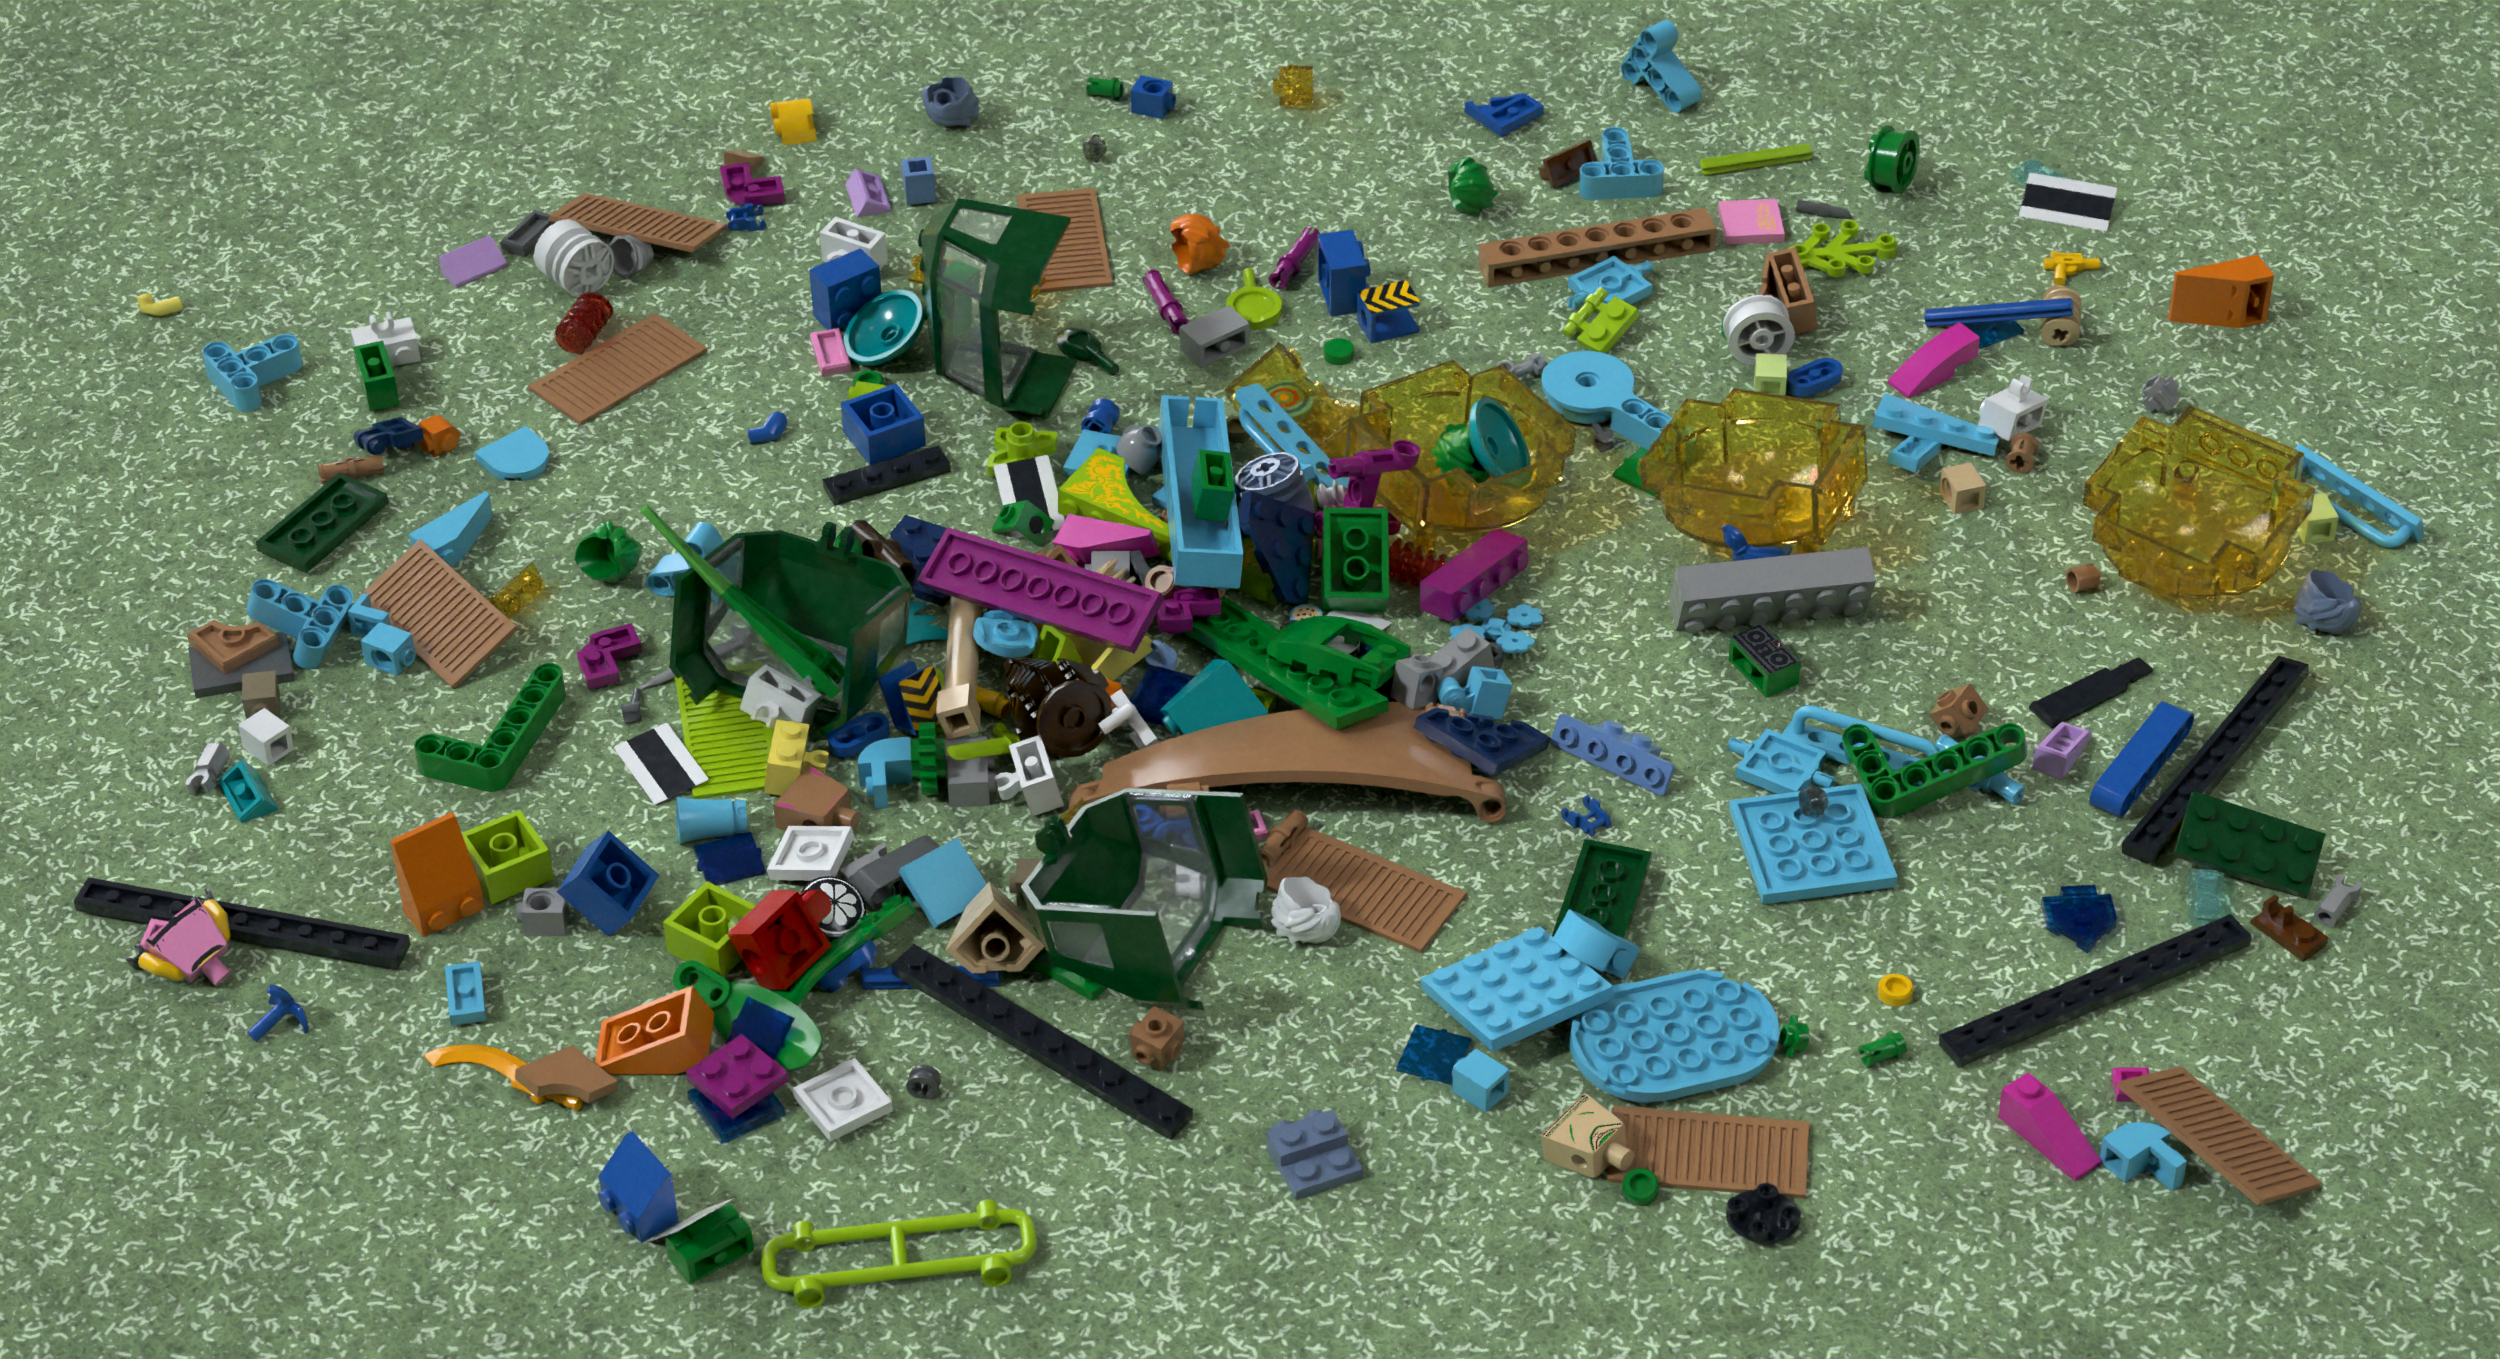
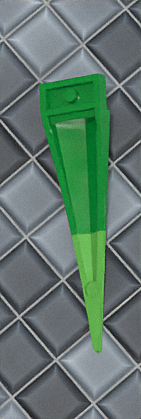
M648 505L640 509L645 517L797 682L809 676L812 679L811 684L815 690L823 696L826 694L830 699H833L841 692L844 684L845 667L829 650L780 620L732 584L697 554Z

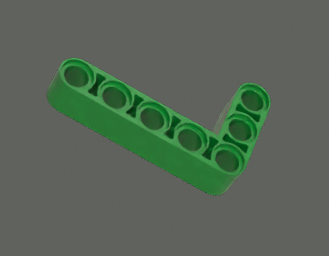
M545 663L537 666L483 745L437 734H426L419 737L414 743L419 773L428 778L486 792H496L504 789L566 697L562 668L555 663Z
M2015 723L2003 724L1895 771H1892L1872 731L1863 724L1850 725L1844 730L1842 735L1846 759L1859 784H1862L1873 811L1878 816L1887 819L1900 816L2017 766L2027 757L2025 732L2021 726ZM1857 743H1864V745L1860 747L1853 746ZM2007 743H2017L2015 746H2005ZM1977 756H1985V757H1986V758H1984V759H1982V760H1975V759H1974V758L1977 757ZM1872 769L1879 770L1876 773H1867V771ZM1947 769L1955 770L1952 773H1943ZM1917 782L1924 783L1923 785L1918 787L1911 786L1912 784ZM1887 795H1888V796H1893L1892 798H1890V799H1888V800H1882V799H1880V798H1882L1883 796H1887Z

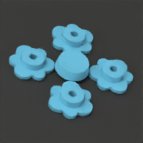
M1484 598L1467 612L1463 613V615H1466V618L1473 621L1486 620L1482 623V627L1473 626L1470 623L1452 626L1449 629L1451 640L1469 627L1485 639L1486 637L1489 640L1496 641V644L1502 646V650L1506 653L1519 654L1527 652L1528 648L1534 645V638L1527 636L1523 631H1517L1516 633L1510 631V624L1520 628H1530L1533 625H1539L1543 622L1541 610L1521 604L1516 608L1508 609L1507 621L1499 618H1491L1492 614L1496 612V607L1491 605L1490 600Z

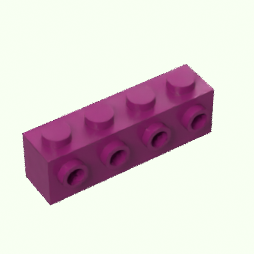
M1498 528L1494 529L1420 582V610L1435 615L1442 620L1454 621L1527 568L1529 562L1528 540Z

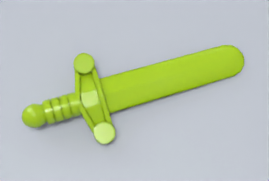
M998 722L993 728V733L998 738L952 745L947 748V751L956 760L1007 753L1012 756L1009 745L1020 742V739L1008 731L1003 723Z

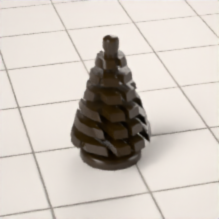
M1010 658L1006 660L1003 664L1004 679L1014 723L1017 726L1016 732L1020 741L1039 736L1045 745L1048 756L1059 760L1058 755L1066 758L1082 756L1100 744L1106 735L1098 723L1112 714L1110 696L1105 690L1109 684L1100 671L1092 670L1090 665L1067 659L1057 658L1058 663L1042 658Z

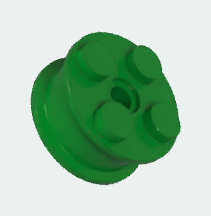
M1886 125L1877 135L1873 134L1870 138V155L1864 171V179L1869 181L1872 188L1878 189L1881 186L1892 188L1895 193L1902 194L1911 184L1917 169L1920 153L1919 137L1915 131L1909 130L1905 133L1896 132L1892 126Z

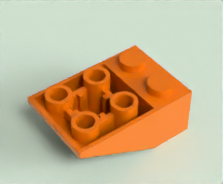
M2258 254L2177 271L2174 277L2168 319L2170 322L2242 328L2266 323L2274 274Z

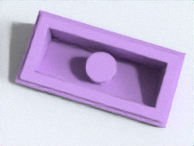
M854 168L846 182V188L856 217L890 212L891 207L880 176Z
M491 236L476 240L439 257L441 274L456 288L508 266L507 261Z

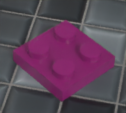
M742 1034L686 1071L687 1081L732 1119L789 1081L788 1071Z

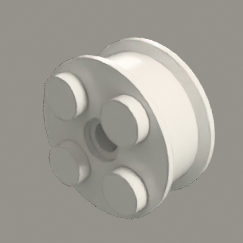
M1754 295L1740 300L1729 308L1723 321V330L1728 340L1731 354L1736 360L1746 365L1755 364L1756 353L1785 355L1794 342L1795 332L1789 320L1788 310L1779 299L1771 295Z

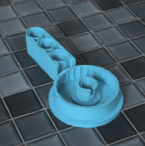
M1576 351L1553 359L1544 368L1541 382L1543 392L1551 406L1564 415V419L1583 424L1601 423L1611 419V429L1641 447L1682 466L1692 462L1695 439L1694 431L1637 397L1633 393V373L1618 358L1596 351Z

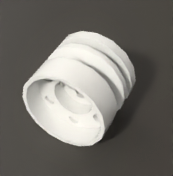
M567 219L549 226L540 236L535 246L534 262L542 274L551 281L556 282L568 294L582 298L602 288L608 281L613 271L614 255L612 249L605 242L592 235L589 230L578 222Z

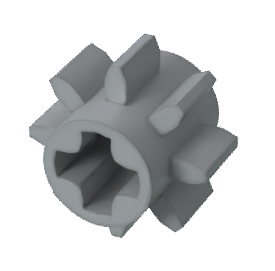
M2155 375L2142 386L2141 390L2144 393L2142 397L2144 399L2141 402L2150 412L2156 409L2161 413H2165L2172 409L2179 401L2177 395L2179 393L2177 390L2179 385L2171 376L2165 379L2163 376Z

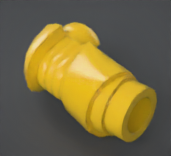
M977 683L976 700L980 709L1001 719L1005 718L1011 710L1010 701L1004 697L1003 693L983 689Z

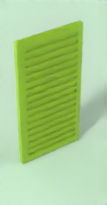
M763 665L727 669V671L749 678ZM675 676L685 747L708 777L707 781L692 787L693 799H705L764 790L767 761L774 728H767L766 723L756 719L753 720L750 714L740 710L742 698L715 690L696 706L688 695L691 692L689 687L681 677L677 679Z

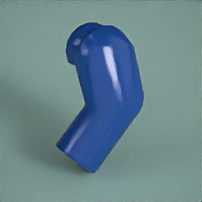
M773 412L763 427L748 429L750 444L779 439L787 426L786 415L782 412Z

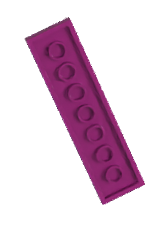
M949 527L946 528L917 579L918 583L924 588L987 608L1001 610L1038 624L1052 626L1061 631L1134 654L1165 599L1159 591Z

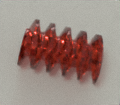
M595 292L582 293L561 320V323L556 327L555 339L557 344L566 352L583 354L585 349L592 345L593 340L597 338L598 333L602 331L608 319L612 317L614 311L610 301L603 295Z
M1398 538L1389 549V577H1398L1400 581L1405 583L1409 581L1411 585L1418 587L1422 580L1447 563L1448 557L1446 554L1442 553L1436 561L1435 550H1429L1426 556H1424L1425 547L1419 545L1413 552L1414 544L1408 541L1402 548V539Z

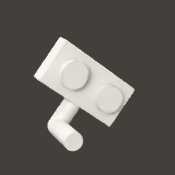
M1121 689L1110 696L1116 706L1112 710L1113 714L1098 723L1105 735L1120 724L1123 727L1128 723L1134 731L1129 736L1139 750L1159 743L1154 733L1138 713L1136 707L1129 701Z

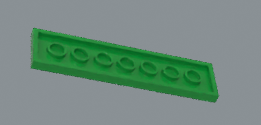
M1224 596L1220 597L1221 615H1211L1207 618L1192 616V631H1183L1186 635L1199 641L1208 649L1213 650L1244 670L1247 674L1260 680L1269 688L1274 689L1336 730L1346 728L1348 725L1362 720L1371 719L1378 714L1388 711L1389 699L1360 681L1354 680L1352 683L1337 680L1338 674L1322 670V674L1315 675L1306 672L1308 666L1306 664L1288 665L1270 656L1266 650L1268 639L1279 630Z

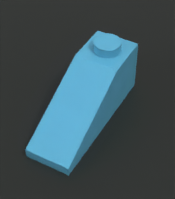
M485 491L410 533L411 547L421 539L449 566H454L463 559L493 518L490 494Z

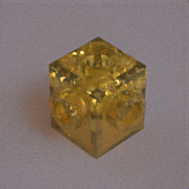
M1278 66L1279 78H1273V95H1279V106H1313V66Z

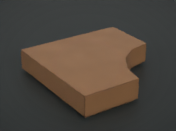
M213 620L187 634L189 644L224 675L279 645L278 636L258 621L249 625L229 626Z
M573 1045L516 1068L515 1079L537 1097L548 1094H566L590 1103L617 1091L618 1081Z

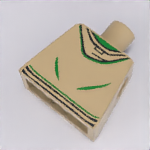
M1585 1093L1541 1134L1544 1159L1591 1178L1598 1177L1610 1164L1624 1171L1629 1168L1634 1158V1152L1626 1148V1133L1623 1122Z

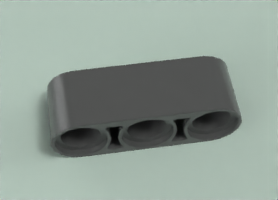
M930 836L918 837L857 870L851 879V884L859 890L864 901L871 908L879 910L883 908L882 903L888 898L898 894L903 897L911 893L898 872L900 868L937 849L940 845Z

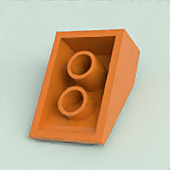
M453 812L390 840L403 912L423 937L435 931H440L446 926L484 909L481 885Z
M690 986L604 1019L601 1023L595 1063L608 1074H679L687 1071L709 1056L715 1013L696 989Z

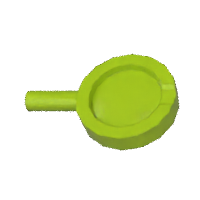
M1251 268L1244 269L1243 280L1245 288H1240L1231 293L1226 300V306L1230 305L1250 323V329L1267 328L1277 323L1281 318L1282 300L1273 290L1257 287L1254 270Z

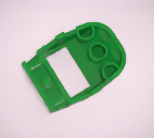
M1313 616L1293 622L1273 634L1268 639L1266 646L1268 654L1288 665L1303 663L1308 665L1306 672L1315 675L1322 674V670L1338 674L1337 680L1352 683L1354 680L1370 684L1372 689H1378L1394 676L1396 661L1409 658L1411 648L1408 644L1371 624L1336 616ZM1337 636L1344 637V643L1357 646L1359 642L1372 646V650L1358 659L1325 645Z

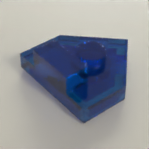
M2095 885L2061 886L2059 896L2042 897L2041 908L2046 929L2058 937L2062 934L2076 942V947L2086 953L2096 946V942L2104 934H2109L2116 927L2117 916L2111 894H2097Z

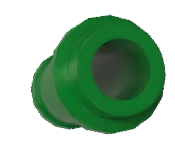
M1089 77L1087 80L1088 83H1091V85H1086L1087 95L1108 96L1112 100L1123 96L1124 82L1120 81L1117 77L1112 78V80Z
M1892 1031L1887 1032L1884 1038L1865 1045L1862 1044L1858 1047L1859 1055L1864 1053L1867 1055L1860 1058L1866 1067L1891 1057L1899 1059L1902 1057V1053L1907 1051L1906 1042L1902 1034L1899 1032L1893 1033Z

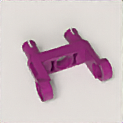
M1398 440L1393 443L1392 448L1359 451L1354 457L1331 458L1329 460L1330 464H1328L1330 477L1332 479L1350 477L1342 507L1384 508V506L1373 507L1382 472L1410 470V467L1418 463L1421 452L1420 447L1411 441ZM1388 509V535L1398 534L1403 520L1401 514L1392 509ZM1318 511L1316 513L1317 517H1315V525L1319 532H1323V511Z

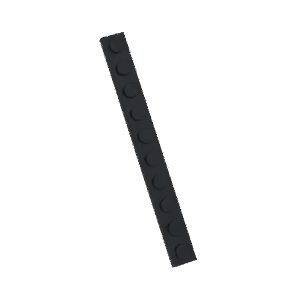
M2279 655L2122 842V854L2150 863L2155 862L2180 831L2192 791L2208 796L2309 675V664Z
M88 877L74 899L76 911L149 924L151 919L169 921L192 902L191 898L193 896ZM195 897V899L198 898L199 900L205 899V898ZM216 900L227 913L231 934L230 939L394 969L399 968L411 946L410 937L405 934Z
M2229 914L1940 1034L1938 1045L1959 1068L2246 948L2251 944L2252 935Z
M916 944L907 949L891 965L892 974L1162 1136L1172 1140L1193 1119V1109Z

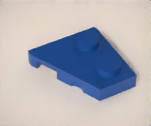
M1521 93L1509 97L1490 98V104L1476 106L1473 101H1468L1465 103L1464 113L1502 137L1544 115V105L1527 94Z

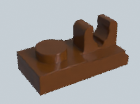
M1583 140L1543 159L1544 166L1538 167L1541 179H1549L1551 188H1556L1579 177L1580 167L1583 164L1598 162L1591 140Z
M2276 895L2264 901L2262 913L2251 919L2250 924L2303 962L2327 946L2328 937L2304 919L2296 916L2292 906L2284 907L2278 903L2279 897Z

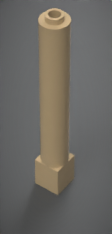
M952 596L950 601L944 689L938 691L936 715L947 740L979 732L981 712L976 700L980 645L977 644L973 637L975 620L978 617L982 618L983 606Z

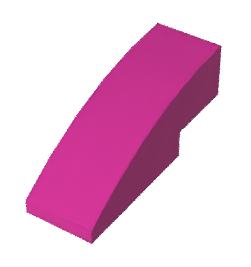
M1960 322L1951 326L1928 341L1907 359L1888 379V384L1909 399L1953 377L1955 367L1978 357L1980 337Z

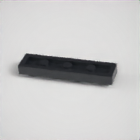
M935 446L822 479L823 488L835 506L951 472V466L940 446Z

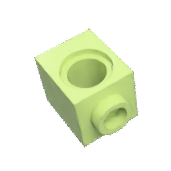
M1756 353L1754 399L1785 401L1787 355Z
M2326 493L2295 497L2291 521L2303 543L2310 544L2335 540L2339 516Z

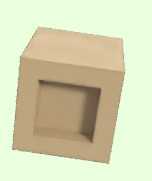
M1971 462L1942 468L1939 492L1954 515L1984 508L1986 484Z

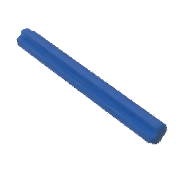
M2071 298L1934 308L1925 311L1924 319L1926 326L1933 327L1955 325L1959 322L1962 324L2064 317L2073 315L2074 304Z

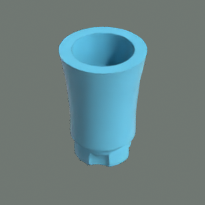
M676 797V822L679 844L699 839L734 836V833H747L745 800L732 802V799L714 800Z

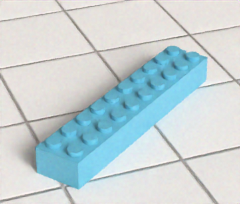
M1161 395L1158 430L1162 435L1161 459L1174 583L1186 588H1196L1198 586L1215 587L1220 590L1240 588L1243 547L1235 485L1227 522L1206 521L1195 518L1191 477L1198 449L1230 453L1223 398L1195 397L1193 426L1187 427L1190 398L1186 396Z

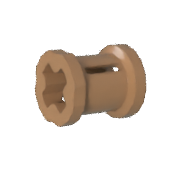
M2018 433L2011 440L2010 446L2012 451L2007 454L2006 465L2013 472L2025 474L2033 468V456L2038 451L2039 443L2031 434ZM2022 441H2024L2023 448L2020 446Z

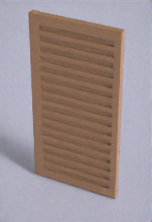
M1095 188L1017 195L1018 208L1066 216L1071 219V223L1042 274L1040 286H1033L1034 294L1113 286Z
M588 193L580 195L549 215V221L551 222L570 219L578 222L588 230L615 236L631 235L643 242L688 252H695L728 228L726 223Z
M653 313L528 385V390L579 425H583L707 352V347L656 313Z
M421 539L363 592L370 595L371 608L389 613L391 626L412 633L416 655L453 689L457 688L518 630L515 624Z
M1308 827L1303 829L1301 834L1295 839L1293 847L1291 849L1288 848L1267 873V890L1277 894L1280 883L1284 878L1309 877L1315 883L1329 889L1332 893V900L1340 906L1342 921L1419 953L1423 952L1461 902L1467 898L1466 891Z
M2182 1066L2119 1081L2117 1087L2257 1206L2313 1191L2321 1186L2322 1183Z
M1616 1105L1611 1110L1612 1114L1625 1125L1626 1148L1634 1152V1158L1629 1168L1624 1171L1610 1164L1608 1166L1607 1182L1622 1183L1624 1176L1630 1170L1646 1168L1657 1176L1659 1187L1742 1193L1756 1189L1762 1183H1770L1778 1188V1193L1788 1198H1806L1808 1139L1811 1128L1807 1121Z

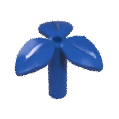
M270 985L267 993L271 994L269 1004L275 1006L247 1034L254 1041L258 1042L286 1014L295 1015L304 1029V1034L308 1033V1021L301 1005L295 1002L291 994L282 987Z

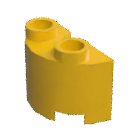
M810 98L770 103L775 136L781 135L783 145L817 141L816 129L814 128L811 115L813 114Z

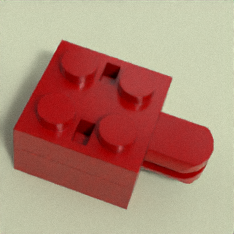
M772 890L727 932L728 937L760 987L786 990L831 947V944L818 925L832 910L830 898L821 890H804L800 894L798 891Z

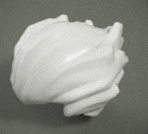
M1309 877L1284 878L1280 883L1277 898L1273 901L1271 912L1273 916L1271 922L1277 928V936L1288 937L1291 944L1298 940L1302 943L1319 944L1332 937L1340 925L1341 909L1339 904L1332 900V893L1329 889L1315 883Z

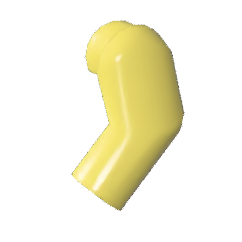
M145 293L137 297L138 309L144 314L162 317L183 310L179 296L160 302H154L151 293Z

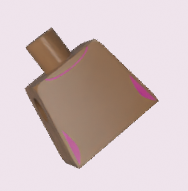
M808 766L773 804L776 828L784 831L787 830L788 826H851L854 831L858 827L861 818L859 812L851 809L850 790L845 785L811 766Z

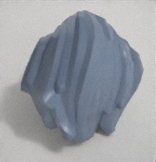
M943 77L942 81L927 85L921 91L926 114L938 126L955 127L963 125L969 127L971 119H977L979 116V99L975 95L973 87L970 86L964 77Z
M2312 569L2307 573L2302 587L2296 592L2293 613L2297 615L2296 623L2308 625L2310 631L2317 628L2321 632L2335 635L2344 633L2355 625L2360 617L2361 601L2358 597L2353 596L2354 590L2352 586L2342 581L2334 572Z

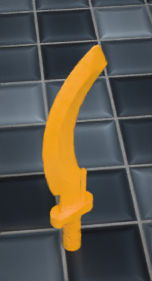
M461 1044L438 1048L424 1054L425 1059L433 1067L456 1062L476 1063L490 1067L507 1077L511 1081V1087L530 1094L531 1101L539 1105L546 1098L568 1108L570 1107L575 1111H578L583 1105L582 1099L566 1094L535 1096L515 1079L516 1068L527 1063L506 1051L494 1047Z

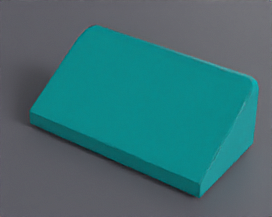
M243 759L237 762L217 781L241 823L279 809L257 770Z

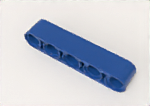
M2161 701L2098 779L2091 792L2089 804L2114 816L2123 818L2187 737L2194 722V714Z

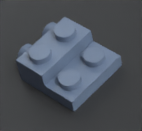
M1319 1109L1312 1110L1306 1114L1303 1120L1293 1123L1282 1120L1275 1123L1271 1130L1266 1131L1267 1151L1295 1200L1363 1178V1169L1348 1145V1134L1334 1110L1324 1113Z

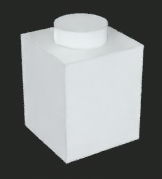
M265 708L238 725L243 748L267 766L294 750L290 726Z

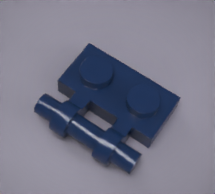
M403 417L372 424L373 427L356 431L353 435L355 444L373 455L382 454L385 451V446L392 445L396 449H408L415 446L414 442L424 440L422 428Z

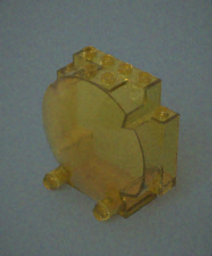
M1450 360L1362 391L1359 415L1348 419L1345 458L1354 457L1359 451L1392 448L1393 443L1398 440L1411 441L1420 447L1421 452L1418 463L1410 467V470L1382 472L1374 505L1379 502L1384 508H1388V511L1412 532L1411 550L1415 556L1426 558L1436 550L1438 530L1463 533L1493 531L1515 525L1537 512L1548 498L1549 488L1562 483L1565 458L1574 454L1577 429L1504 366L1499 365L1470 375L1454 360ZM1482 398H1492L1499 402L1518 425L1528 448L1531 465L1497 478L1490 474L1489 479L1480 484L1460 467L1442 474L1440 467L1435 466L1437 458L1431 455L1430 450L1436 447V441L1439 440L1448 424L1456 426L1460 423L1469 426L1471 408L1476 401Z
M1733 388L1721 403L1687 398L1681 407L1675 410L1673 418L1668 425L1663 427L1662 433L1657 440L1652 442L1646 455L1640 458L1638 475L1641 476L1642 489L1655 491V500H1660L1664 517L1675 524L1676 530L1694 540L1713 546L1730 548L1724 542V534L1721 527L1723 525H1731L1739 529L1747 543L1754 547H1781L1796 543V554L1822 552V545L1826 544L1840 521H1848L1852 518V515L1855 513V498L1868 480L1866 425L1841 422V405L1831 402Z
M2191 405L2186 408L2171 427L2142 415L2085 482L2083 506L2098 512L2094 518L2092 541L2102 545V550L2106 557L2119 570V577L2174 601L2178 598L2212 600L2218 599L2223 595L2236 596L2246 593L2267 582L2281 569L2290 553L2293 534L2312 511L2315 488L2300 482L2304 453Z

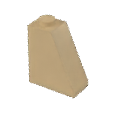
M989 881L965 907L946 947V951L970 973L974 974L1007 970V972L1022 971L1045 946L1017 906Z

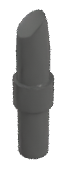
M1798 199L1796 211L1815 214L1825 218L1852 219L1848 209L1831 206L1828 203H1815Z

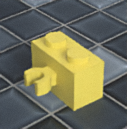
M776 719L767 761L764 793L782 796L808 766L825 774L829 753L823 750L807 752L810 724Z

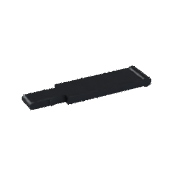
M2140 657L2123 665L2120 664L2111 671L2105 667L2042 699L2033 701L2029 706V710L2052 729L2061 722H2066L2126 692L2128 684L2135 683L2138 679L2152 673L2153 668Z

